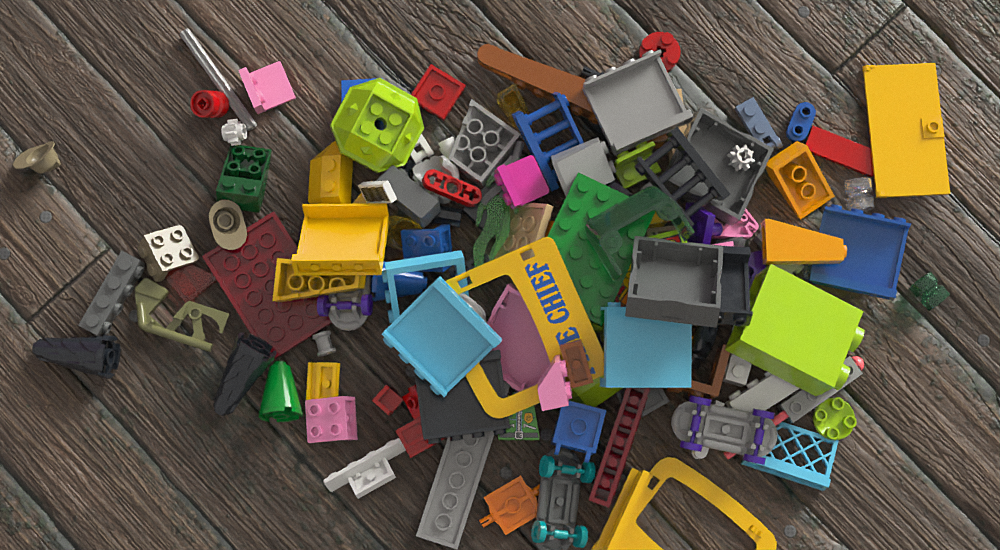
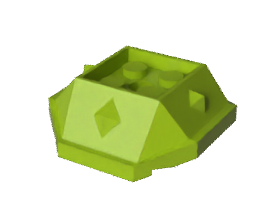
M377 78L348 89L330 123V128L341 154L376 173L387 171L392 165L397 168L407 163L424 130V125L417 98L389 82ZM375 120H381L384 123L383 130L376 129L374 125Z

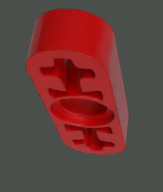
M428 170L422 178V185L425 189L467 207H475L482 199V193L476 186L438 170ZM431 176L435 177L434 181L436 182L434 184L430 183ZM442 180H444L445 182L442 185V188H439V186L441 185L440 183L442 182ZM452 183L456 185L457 192H448L447 184ZM463 188L465 190L463 191V195L460 197L459 194L461 193ZM470 192L474 194V199L472 201L469 200Z

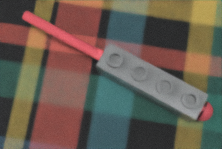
M849 356L845 358L844 364L850 367V373L842 388L863 374L861 371L864 368V361L860 357ZM833 388L819 396H814L800 389L776 406L780 413L771 420L775 426L784 420L788 424L794 423L839 390ZM723 452L728 460L736 455L735 453Z

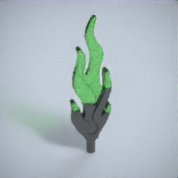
M516 142L512 156L510 155L503 163L505 166L520 160L524 142ZM494 171L486 182L487 187L495 182ZM497 184L484 195L477 209L475 226L478 227L480 225L485 209H487V219L481 234L473 246L474 267L484 264L485 249L491 238L496 234V242L489 255V261L495 258L510 231L509 206L506 205L502 194L504 192L501 186ZM519 207L514 209L515 215L518 214Z

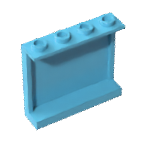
M441 276L382 333L384 336L383 341L390 348L395 347L400 352L398 356L406 364L410 363L415 368L414 372L422 380L425 378L431 384L430 388L437 395L441 394L443 397L502 341V338Z
M608 302V307H601V310H604V378H600V387L691 388V324L626 317V307H621V302Z

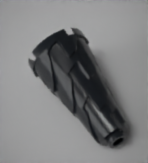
M244 332L238 333L234 340L232 352L220 380L221 383L213 399L215 400L213 403L214 411L221 416L234 412L245 394L263 374L268 365L273 362L277 354L276 350L272 353L270 352L273 346L255 335L249 334L248 338H244Z
M109 335L39 339L32 347L33 354L40 361L55 363L106 379H110L115 375L110 372L112 369H118L121 350L120 344L114 343L118 338Z

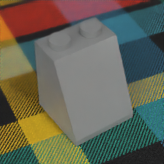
M597 137L551 156L554 169L566 197L578 172L604 185L615 180L613 173H616L612 161L608 162L605 154L609 153L605 141L600 143Z

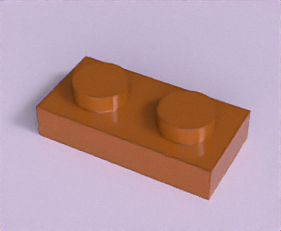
M581 339L561 344L560 350L566 363L571 387L576 388L593 383Z

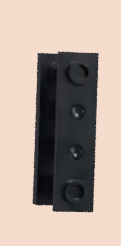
M675 127L666 133L668 136L667 143L646 160H643L640 156L634 159L633 162L636 164L634 166L636 171L641 176L645 175L676 216L674 218L678 224L688 228L694 225L690 218L712 199H717L718 201L725 200L731 194L680 129ZM677 148L682 154L681 159L657 178L649 167L670 150ZM686 165H691L695 171L694 176L670 194L663 184ZM699 182H704L709 188L708 192L684 211L676 201Z

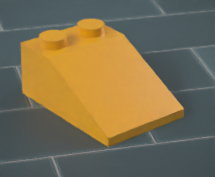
M796 141L768 160L765 169L769 177L800 220L835 197L807 145Z

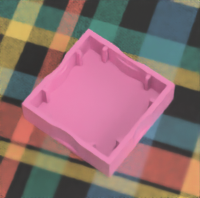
M509 283L493 308L487 324L502 338L501 343L491 351L500 350L503 380L520 392L538 384V381L549 366L550 360L527 305L517 287Z

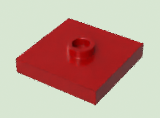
M430 64L411 95L417 98L418 105L444 121L466 88V85Z

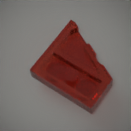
M192 264L170 270L165 277L185 303L193 301L217 282L213 274Z

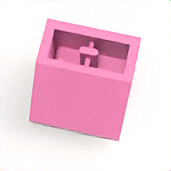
M555 355L538 381L537 390L542 411L569 406V399H572L570 381H565V377H568L565 360H561L560 355Z

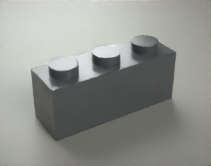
M392 165L376 180L389 181L397 198L392 203L423 228L441 211L439 198L431 192L429 194L425 191L423 185L417 180H411L402 168L397 169Z

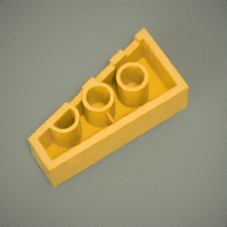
M277 258L273 301L286 302L317 297L319 295L365 289L366 275L295 276L291 259Z

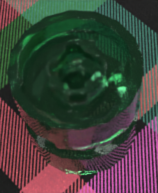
M931 271L909 287L916 297L922 298L921 303L928 311L935 308L950 295L943 285L937 284L938 279Z

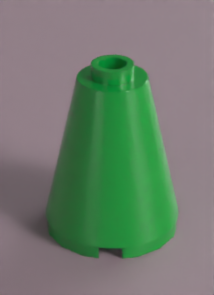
M276 361L268 369L259 409V418L266 422H270V418L276 419V422L298 420L299 416L302 417V408L291 367L284 361Z

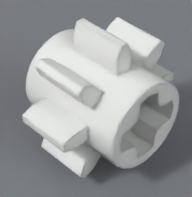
M238 119L227 120L228 124L222 126L224 141L231 143V146L241 145V141L247 138L245 124L238 121Z
M736 145L732 148L733 152L727 154L730 158L728 165H732L735 171L741 168L746 171L750 168L749 164L755 162L752 159L754 151H750L747 145H744L741 149Z

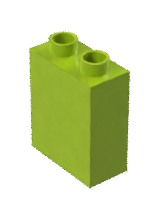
M770 264L754 277L749 289L750 311H753L750 325L734 326L725 350L814 396H819L833 388L836 390L841 389L850 373V367L844 364L848 351L854 352L864 336V329L858 327L863 311Z

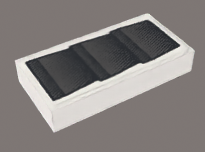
M389 181L362 182L358 185L366 203H392L397 200Z

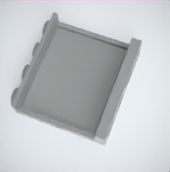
M653 50L648 51L642 55V58L637 60L634 58L630 59L619 68L611 67L598 77L597 75L590 76L583 84L582 90L614 156L634 148L642 142L668 133L675 127L684 126L690 123L694 117L690 109L686 110L660 58L661 50L656 52Z

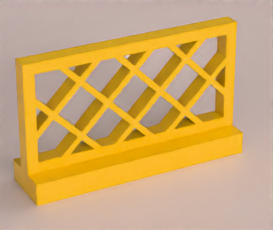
M631 468L595 547L601 550H619L652 478L649 476V472Z

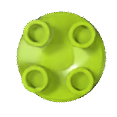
M840 397L826 399L816 406L813 413V423L820 435L829 440L844 439L852 432L857 423L853 409Z

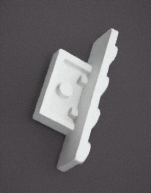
M400 438L391 440L378 450L369 452L362 459L351 462L344 469L330 474L323 482L330 492L350 483L356 497L359 499L396 478L388 460L406 451Z

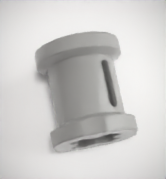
M330 331L320 332L312 336L317 344L318 357L336 352V348L332 346Z

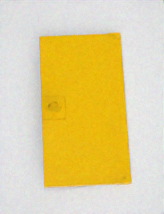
M936 64L863 66L876 198L949 195L950 186Z

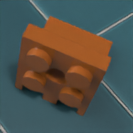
M723 344L716 350L707 384L691 380V388H667V391L677 394L683 391L688 393V397L692 395L711 400L718 397L730 352L725 350L726 345Z

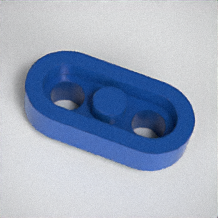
M803 102L795 108L786 129V136L791 142H801L807 137L816 115V110L812 104ZM806 109L809 115H804L802 110ZM795 128H799L801 133L797 134Z

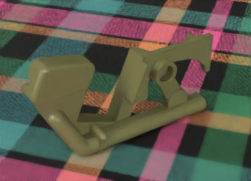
M144 278L135 287L137 319L140 329L169 340L171 339L211 352L214 344L205 342L201 317L204 314L213 318L220 327L219 333L223 334L229 313L188 301L173 317L174 320L164 328L150 315L169 295V291L149 278ZM188 314L193 324L194 333L192 337L174 332Z

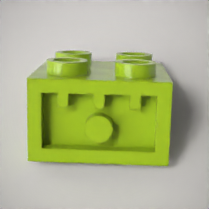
M647 141L642 142L636 146V150L630 153L627 150L617 155L618 159L614 163L615 175L620 185L625 189L647 179L645 175L641 176L634 168L636 164L633 160L640 156L643 160H646L651 156L655 147L654 141L647 143ZM657 162L649 167L655 175L661 172Z

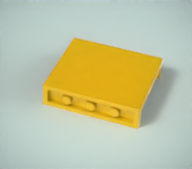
M387 203L302 205L304 220L297 254H292L291 259L295 276L382 275L390 220Z

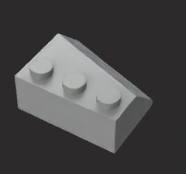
M471 99L468 112L463 119V125L459 135H457L449 160L469 180L483 189L493 178L491 177L493 171L502 165L510 155L512 156L516 142L522 141L520 133Z

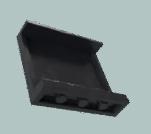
M723 246V263L720 277L721 305L717 325L729 324L739 327L750 325L753 311H750L748 261L751 255L750 247Z
M493 350L479 363L498 397L506 398L501 367L500 350ZM415 373L423 441H428V444L441 443L442 438L449 437L450 441L463 440L464 435L471 434L472 438L485 437V432L501 435L506 434V430L511 428L509 416L499 419L488 415L484 411L466 376L443 397L441 394H435L430 388L431 384L425 378L423 380L419 378Z

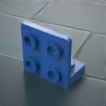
M442 224L435 229L401 230L404 259L452 252L450 224ZM451 265V266H445V267L432 268V269H426V270H420V271H424V272H444L445 270L449 269V268L452 267L453 265Z

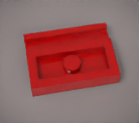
M420 417L395 430L410 458L435 445L428 444V441H423Z

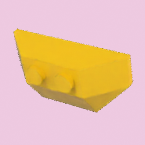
M336 141L332 142L310 161L308 202L310 204H351L353 160L339 152Z

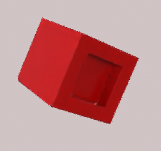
M385 385L372 401L391 416L404 400L388 385Z

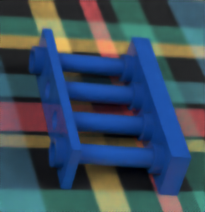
M559 92L552 93L555 99L554 102L529 115L523 114L521 111L512 114L530 154L534 156L550 191L559 188L557 184L559 179L556 171H551L548 165L551 156L584 143L567 108L569 102L564 94L561 95ZM560 109L564 118L563 121L538 134L532 132L530 128L532 122ZM569 128L573 139L548 152L541 151L539 144H541L542 140Z

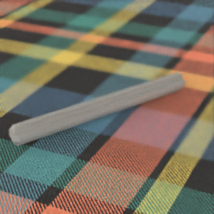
M188 28L180 33L181 38L218 90L227 96L230 107L240 121L245 124L248 131L253 130L257 126L254 119Z

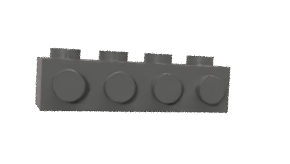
M121 250L80 321L79 326L97 336L107 335L112 328L114 319L122 311L126 298L131 295L134 284L142 276L146 264Z

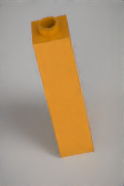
M765 219L761 223L763 265L839 264L847 256V247L843 245V239L772 219Z

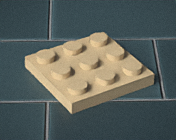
M527 203L514 210L511 209L510 205L507 206L490 261L545 237L553 206L541 203ZM532 249L520 254L523 261L535 256Z

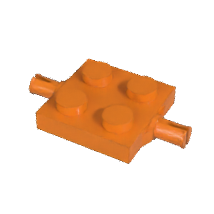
M520 475L485 496L484 499L489 506L490 514L479 520L480 523H483L489 519V521L482 524L483 528L495 521L500 525L504 534L507 535L534 519L537 512L536 496L539 495L537 490L540 484L531 489Z

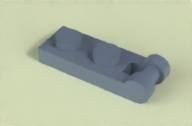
M754 97L735 107L736 113L752 137L763 143V139L768 137L770 142L767 145L776 150L783 147L780 138L775 134Z

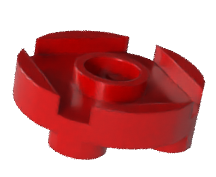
M668 32L649 34L642 40L639 49V59L646 52L651 50L656 52L657 48L664 50L663 57L660 58L667 72L671 71L678 63L680 57L679 43Z

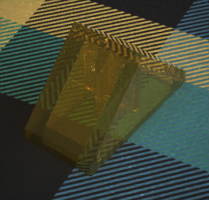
M515 83L497 94V104L514 128L517 125L512 114L518 111L523 112V114H530Z

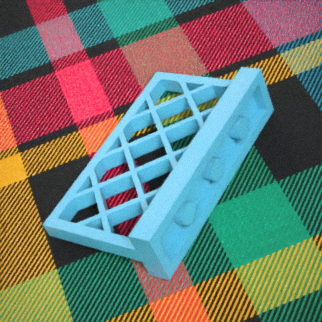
M781 422L777 425L776 429H787L791 438L782 441L779 434H777L779 444L772 450L781 446L786 458L782 460L775 459L773 453L770 452L768 453L769 456H762L766 458L765 465L744 461L743 458L741 461L742 465L824 491L830 485L831 479L829 477L839 440H829L818 433ZM801 435L808 436L812 444L803 448L797 437ZM794 440L799 451L790 455L784 444ZM823 441L832 444L830 452L826 455H823L818 446ZM814 446L820 458L811 462L805 450ZM801 453L807 464L802 467L796 466L792 457ZM822 460L826 467L825 474L816 472L812 464Z

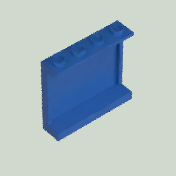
M830 204L829 207L825 206L819 233L843 239V245L847 247V256L839 264H812L808 283L893 301L897 294L896 287L908 229L911 223H907L906 219L893 217V220L884 218L885 215L879 213H872V215L863 214L864 211L859 209L842 210V206Z

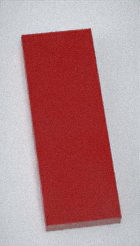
M814 125L811 127L805 145L808 146L812 154L866 176L873 177L871 148Z

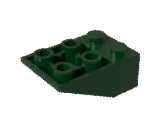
M230 144L216 189L217 202L220 200H230L235 202L242 211L260 213L265 195L272 149L244 145L231 146Z

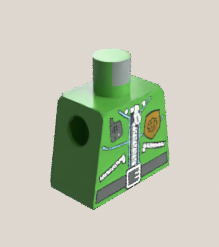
M534 405L510 415L509 423L511 428L506 430V434L498 435V440H539Z

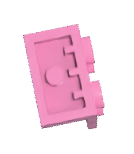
M280 61L251 73L248 72L246 67L238 70L257 114L296 98Z
M339 396L305 401L308 443L358 440L355 397Z

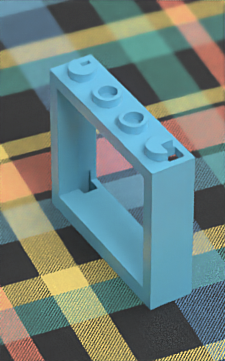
M462 251L385 262L386 270L382 271L383 283H388L389 289L385 290L386 303H391L392 309L388 310L389 322L393 323L400 316L394 281L395 274L455 265L456 276L466 272ZM467 278L458 281L461 288L468 285ZM465 291L463 294L469 296V291Z

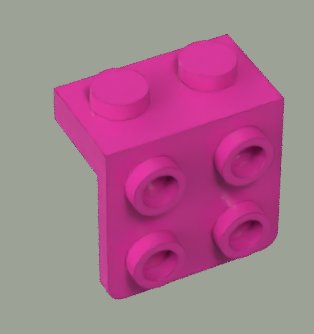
M532 155L507 166L503 164L494 171L495 182L498 186H501L504 192L502 194L507 206L510 205L512 210L549 193L548 185Z

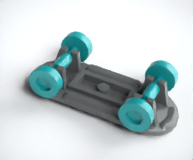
M560 447L559 455H555L554 448L540 460L539 473L541 479L536 521L532 526L531 537L539 550H567L571 543H573L574 547L584 548L588 540L587 528L585 526H576L580 483H591L593 481L595 465L593 462H583L581 465L576 454L564 447Z

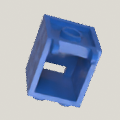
M569 401V406L560 407L550 443L556 446L554 454L559 455L560 447L586 453L584 462L589 463L590 455L595 454L606 410Z

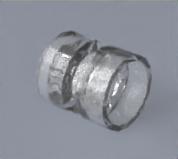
M854 178L844 181L845 194L848 195V198L845 199L847 211L851 209L862 211L874 209V198L870 195V192L873 191L871 178Z

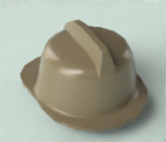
M54 141L32 147L21 153L13 163L14 168L23 169L29 167L35 172L43 174L59 167L61 163L58 159V154L53 148L55 145Z
M230 200L216 202L209 211V223L213 237L222 248L235 250L241 247L247 238V229L241 209L235 202Z

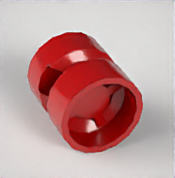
M199 90L193 94L190 106L193 113L198 117L220 118L229 110V100L223 92Z

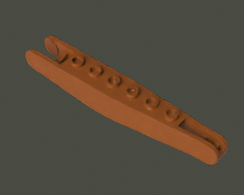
M485 44L478 49V63L484 69L513 82V85L519 89L532 91V94L538 98L544 97L550 100L551 103L555 101L552 93L559 92L561 95L564 94L569 102L567 108L571 113L586 117L592 123L599 125L582 90L586 79L510 53L490 44ZM665 133L647 141V143L654 141V149H658L664 145L668 136Z

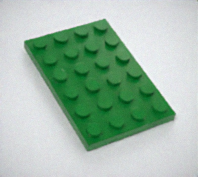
M578 172L547 237L555 241L590 322L602 327L604 323V310H601V307H608V302H614L631 265L634 237L645 236L656 209Z

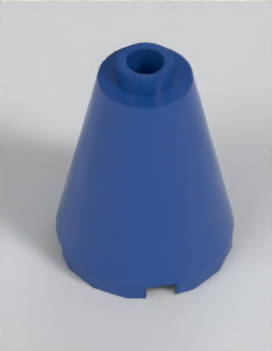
M383 261L382 271L386 270V269H385V262H386V261ZM414 271L394 275L397 297L421 294L422 290L427 288V277L423 276V272ZM372 275L371 292H374L373 301L386 300L385 290H389L388 283H383L382 275Z

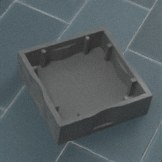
M700 108L693 114L694 117L688 124L684 136L731 194L725 200L718 201L717 199H712L703 208L716 215L715 217L732 226L741 220L751 199L755 183L763 173L774 148L749 134L736 130L726 121ZM736 145L740 149L747 145L750 151H754L752 159L755 162L749 164L750 168L746 171L743 168L735 171L732 165H728L730 158L727 154L733 152L732 148ZM677 148L666 170L681 159L682 154ZM686 165L663 185L669 192L673 193L691 179L695 171L691 165ZM699 182L681 198L687 202L695 203L708 192L709 188L704 182Z
M635 236L625 316L717 328L721 305L720 277L723 263V246L679 243L666 239Z

